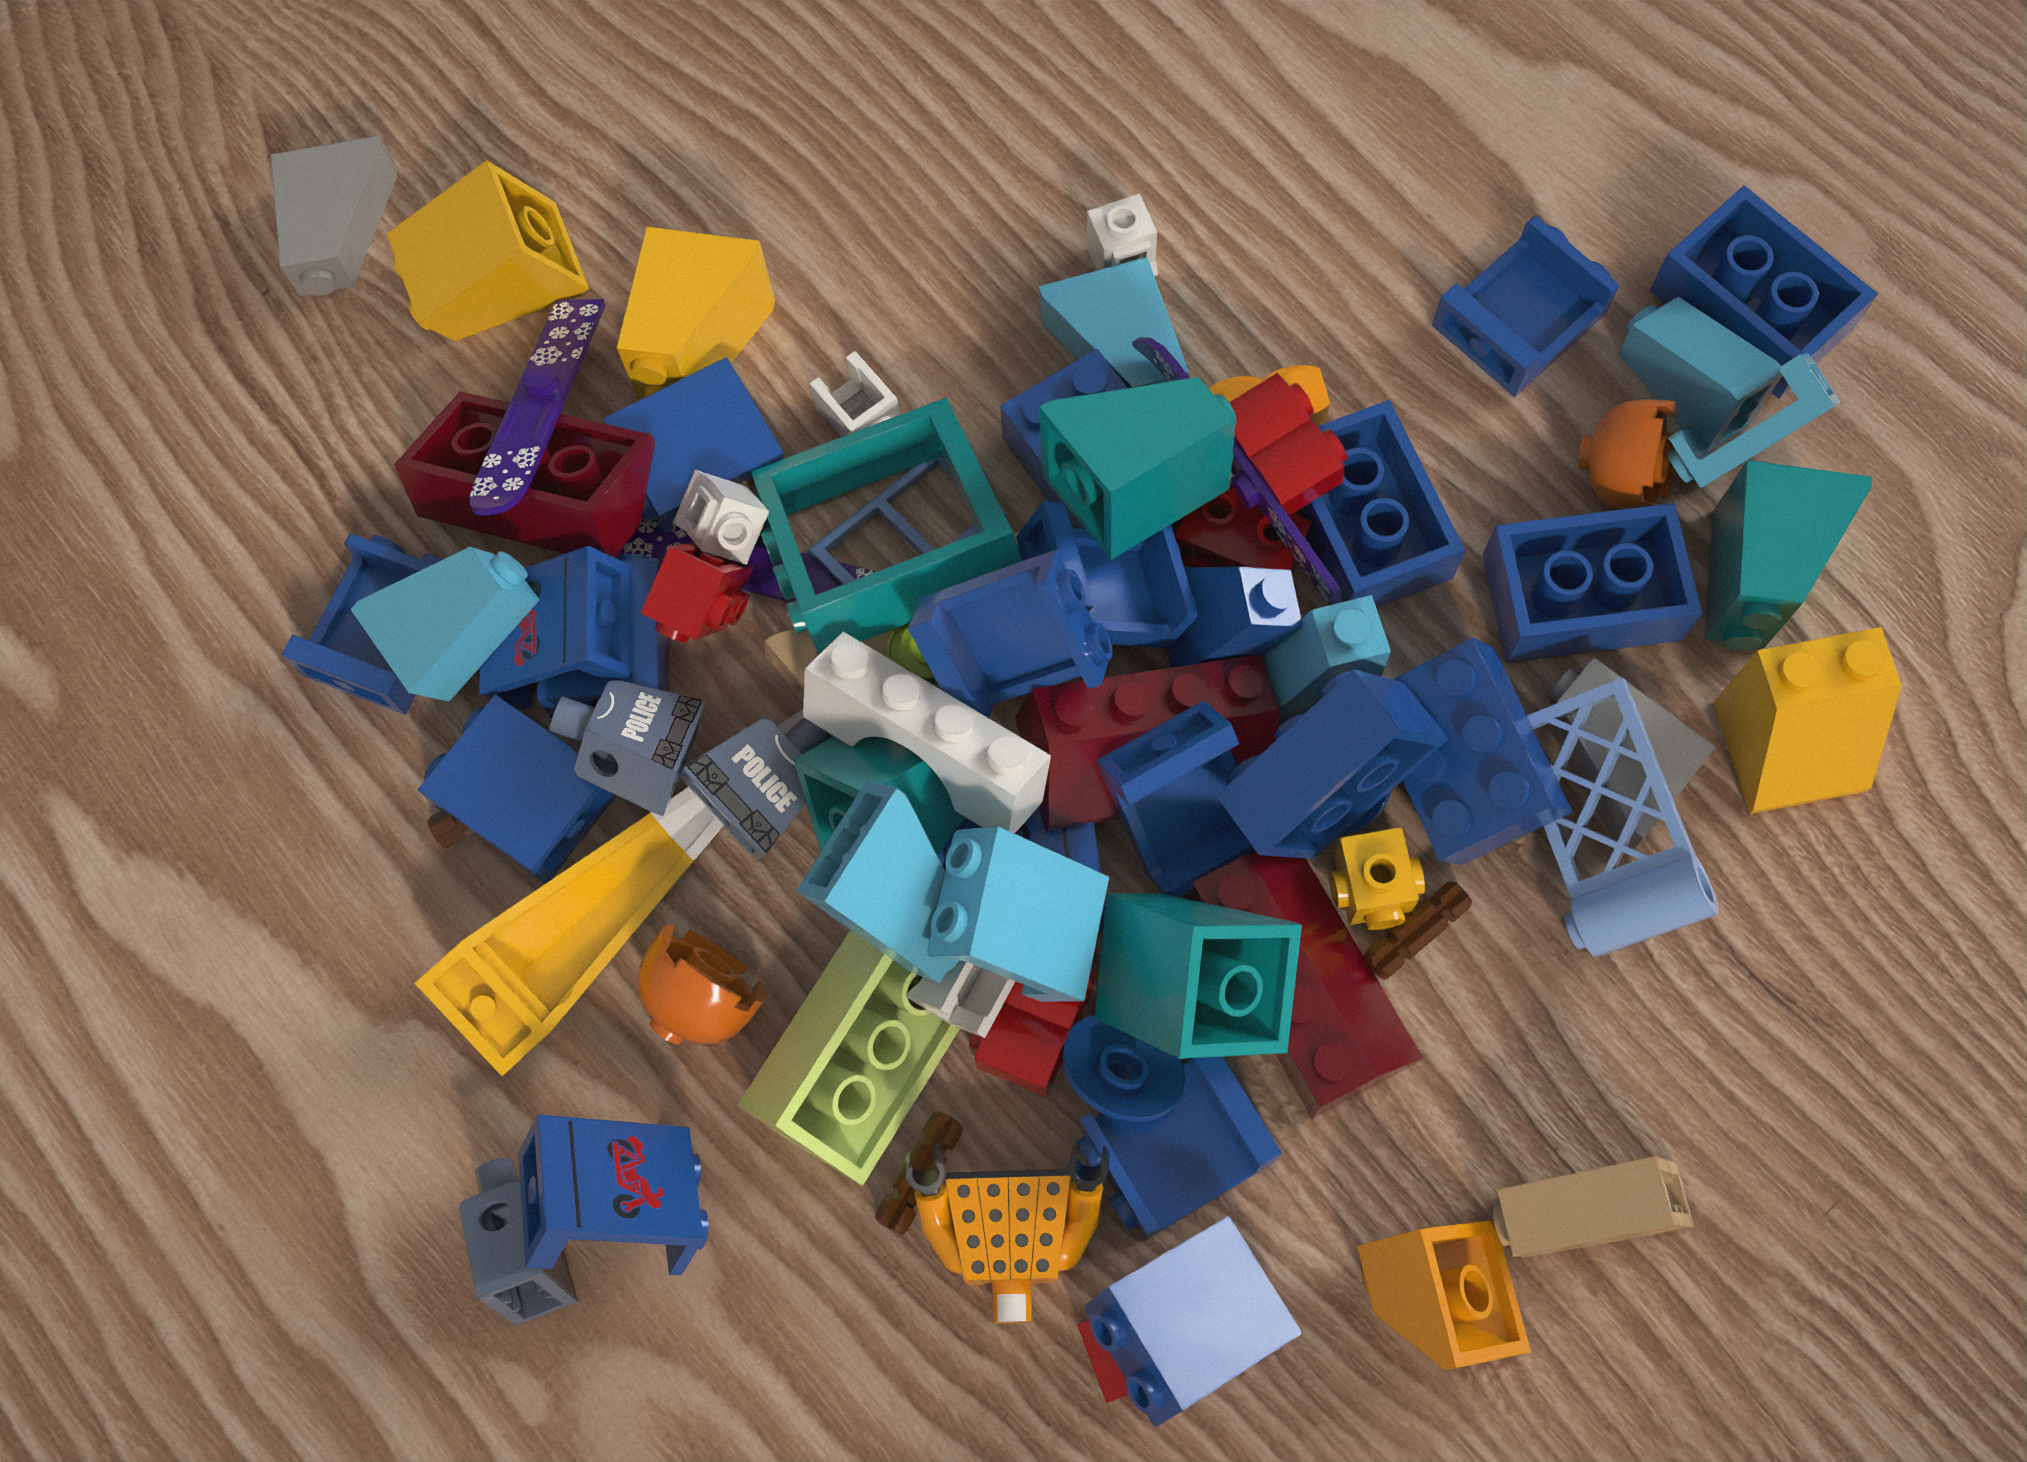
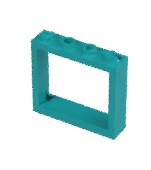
M947 397L751 471L759 493L755 496L769 510L762 527L763 531H761L764 544L773 565L783 562L773 567L775 576L785 600L796 597L795 601L786 604L789 616L797 634L809 631L818 655L842 632L862 642L911 622L921 597L1022 562L1014 533ZM943 456L979 533L816 595L787 515Z

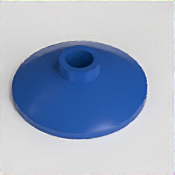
M1095 1014L1085 1017L1071 1028L1062 1048V1066L1070 1085L1087 1104L1107 1116L1129 1122H1146L1158 1119L1170 1112L1177 1104L1185 1084V1073L1181 1059L1094 1018Z

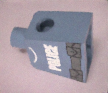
M613 680L607 683L596 707L562 696L553 714L549 731L581 742L574 768L578 777L655 814L664 816L681 771L692 749L706 701Z
M766 716L690 762L682 769L679 777L748 853L758 861L772 848L806 804L793 759L830 739L831 736L827 731L804 717L784 734Z
M500 1158L479 1166L475 1170L480 1194L463 1200L459 1206L477 1298L515 1326L578 1302L563 1251L553 1269L525 1267L521 1189L514 1161L510 1158Z

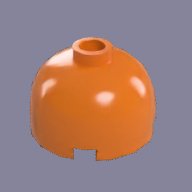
M1644 399L1624 402L1612 407L1600 418L1594 436H1583L1579 450V469L1589 471L1590 486L1601 503L1612 510L1654 506L1656 505L1657 493L1661 498L1669 499L1675 468L1667 455L1668 452L1674 449L1668 437L1675 433L1667 432V417L1679 418L1678 407L1675 401Z
M668 924L655 937L639 965L638 992L643 1007L652 1017L649 1023L650 1027L661 1038L676 1045H680L683 1040L694 1044H718L735 1036L754 1017L768 997L764 985L758 980L751 989L738 976V974H743L748 967L719 944L690 929L683 939L673 936L676 925Z

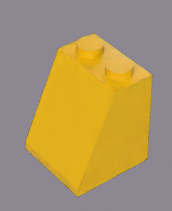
M487 160L386 233L394 254L393 266L398 275L403 279L411 301L409 303V310L412 317L422 328L429 331L433 330L454 341L553 306L556 300H569L580 296L590 289L556 202Z
M654 227L646 228L617 344L618 353L638 401L725 357L732 364L772 313L775 298L760 241Z
M1882 627L1757 650L1713 703L1749 814L1863 793L1872 788L1902 687Z

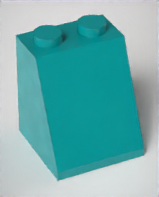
M1199 377L1050 400L1039 406L1043 478L1110 560L1230 488L1234 432L1237 424L1236 415L1227 399L1220 394L1214 395Z
M1747 460L1712 511L1704 640L1723 642L1725 647L1736 651H1752L1758 648H1765L1804 603L1872 487V476Z
M833 736L793 759L820 852L866 781L895 787L907 796L936 854L940 852L966 818L954 810L947 789L932 768L914 752L893 740L872 736L859 740L851 747Z
M1107 893L1094 1018L1179 1059L1287 1053L1302 925L1292 921L1161 893Z

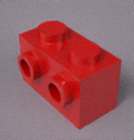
M1230 483L1229 490L1184 516L1175 535L1183 565L1190 568L1251 567L1291 570L1293 576L1298 565L1296 559L1259 507L1256 505L1248 509L1238 497L1232 483ZM1296 511L1289 515V517L1306 541H1308L1312 521L1303 518L1300 512Z
M695 542L669 546L641 610V614L657 621L654 627L656 631L668 638L683 643H688L690 638L696 640L725 630L728 624L735 626L743 615L749 600V594L743 592L754 566L749 563L746 565L701 551Z

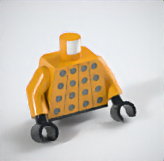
M1079 1142L1072 1147L1068 1165L1069 1169L946 1173V1185L943 1183L945 1179L944 1155L940 1148L933 1147L936 1165L929 1171L917 1170L912 1164L911 1152L906 1154V1179L908 1184L915 1190L914 1194L923 1234L945 1268L951 1272L963 1274L967 1285H992L994 1324L1031 1323V1284L1058 1282L1059 1271L1069 1270L1079 1262L1099 1224L1103 1191L1101 1183L1107 1177L1110 1163V1151L1107 1147L1103 1146L1101 1163L1093 1167L1086 1166L1080 1162L1078 1158Z

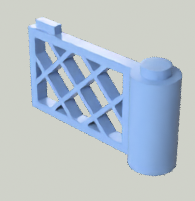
M1620 677L1527 715L1533 729L1550 723L1569 731L1555 764L1550 765L1558 782L1561 777H1564L1592 789L1577 823L1562 817L1544 826L1571 897L1572 912L1565 914V924L1576 948L1579 950L1587 948L1592 956L1599 957L1718 915L1719 908L1714 890L1707 873L1695 855L1626 679ZM1615 697L1623 715V721L1614 741H1608L1583 730L1593 705ZM1578 712L1572 725L1559 720ZM1629 733L1637 752L1623 747ZM1579 736L1610 749L1595 783L1565 770ZM1620 753L1640 761L1647 777L1636 800L1605 787ZM1652 791L1660 811L1646 805ZM1602 794L1633 807L1618 841L1587 828ZM1643 812L1665 821L1674 847L1648 855L1628 846ZM1561 825L1573 830L1568 842ZM1583 835L1614 848L1604 872L1585 880L1581 879L1573 858ZM1624 853L1639 859L1618 867Z

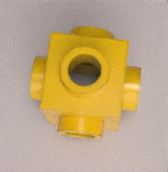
M1402 827L1340 838L1333 853L1337 871L1329 873L1330 889L1335 907L1337 909L1345 907L1349 925L1367 922L1369 930H1382L1403 924L1405 922L1404 916L1409 915L1420 900L1419 894H1424L1425 881L1418 857L1409 858Z

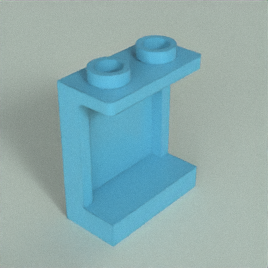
M1809 353L1800 354L1778 368L1798 400L1713 453L1707 450L1692 426L1679 430L1668 437L1674 446V449L1667 453L1668 458L1684 482L1688 483L1695 479L1700 488L1706 486L1841 403Z
M999 826L957 830L953 835L952 844L946 855V870L938 906L931 922L932 932L927 954L929 957L937 960L966 961L1024 984L1022 995L1040 1002L1084 1001L1109 877Z

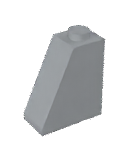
M373 136L271 154L281 270L299 296H322L334 290L354 287L397 178L396 166L381 137Z
M1593 658L1580 675L1570 668L1555 685L1548 697L1555 703H1559L1616 680L1620 676L1596 658ZM1627 682L1674 800L1716 746ZM1613 697L1593 705L1583 730L1613 742L1623 721V715L1616 698ZM1578 712L1559 720L1572 725ZM1550 723L1546 724L1561 749L1569 731ZM1629 733L1623 747L1637 752ZM1579 736L1568 763L1576 775L1595 783L1610 749ZM1620 753L1605 787L1636 800L1647 777L1642 763ZM1582 786L1589 796L1592 789ZM1652 791L1646 805L1660 811ZM1602 794L1595 809L1612 838L1618 841L1633 807ZM1643 812L1628 846L1635 848L1659 819Z

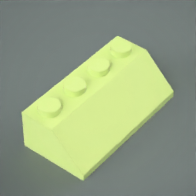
M850 930L739 1101L738 1106L781 1136L863 1186L960 1028L948 1024L906 997L907 993L921 981L922 976L909 972Z

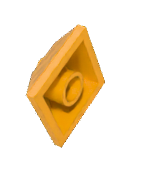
M1494 1220L1419 1229L1357 1246L1362 1264V1279L1369 1293L1373 1313L1444 1370L1531 1352L1504 1249L1498 1237Z

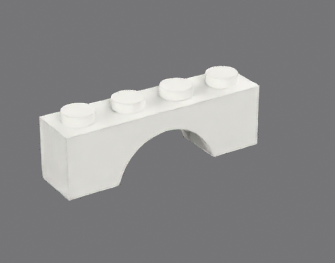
M842 632L805 668L804 718L851 747L859 740L872 736L887 738L905 746L924 760L937 774L949 793L954 810L982 828L999 826L1015 834L1042 803L1051 755L847 633Z

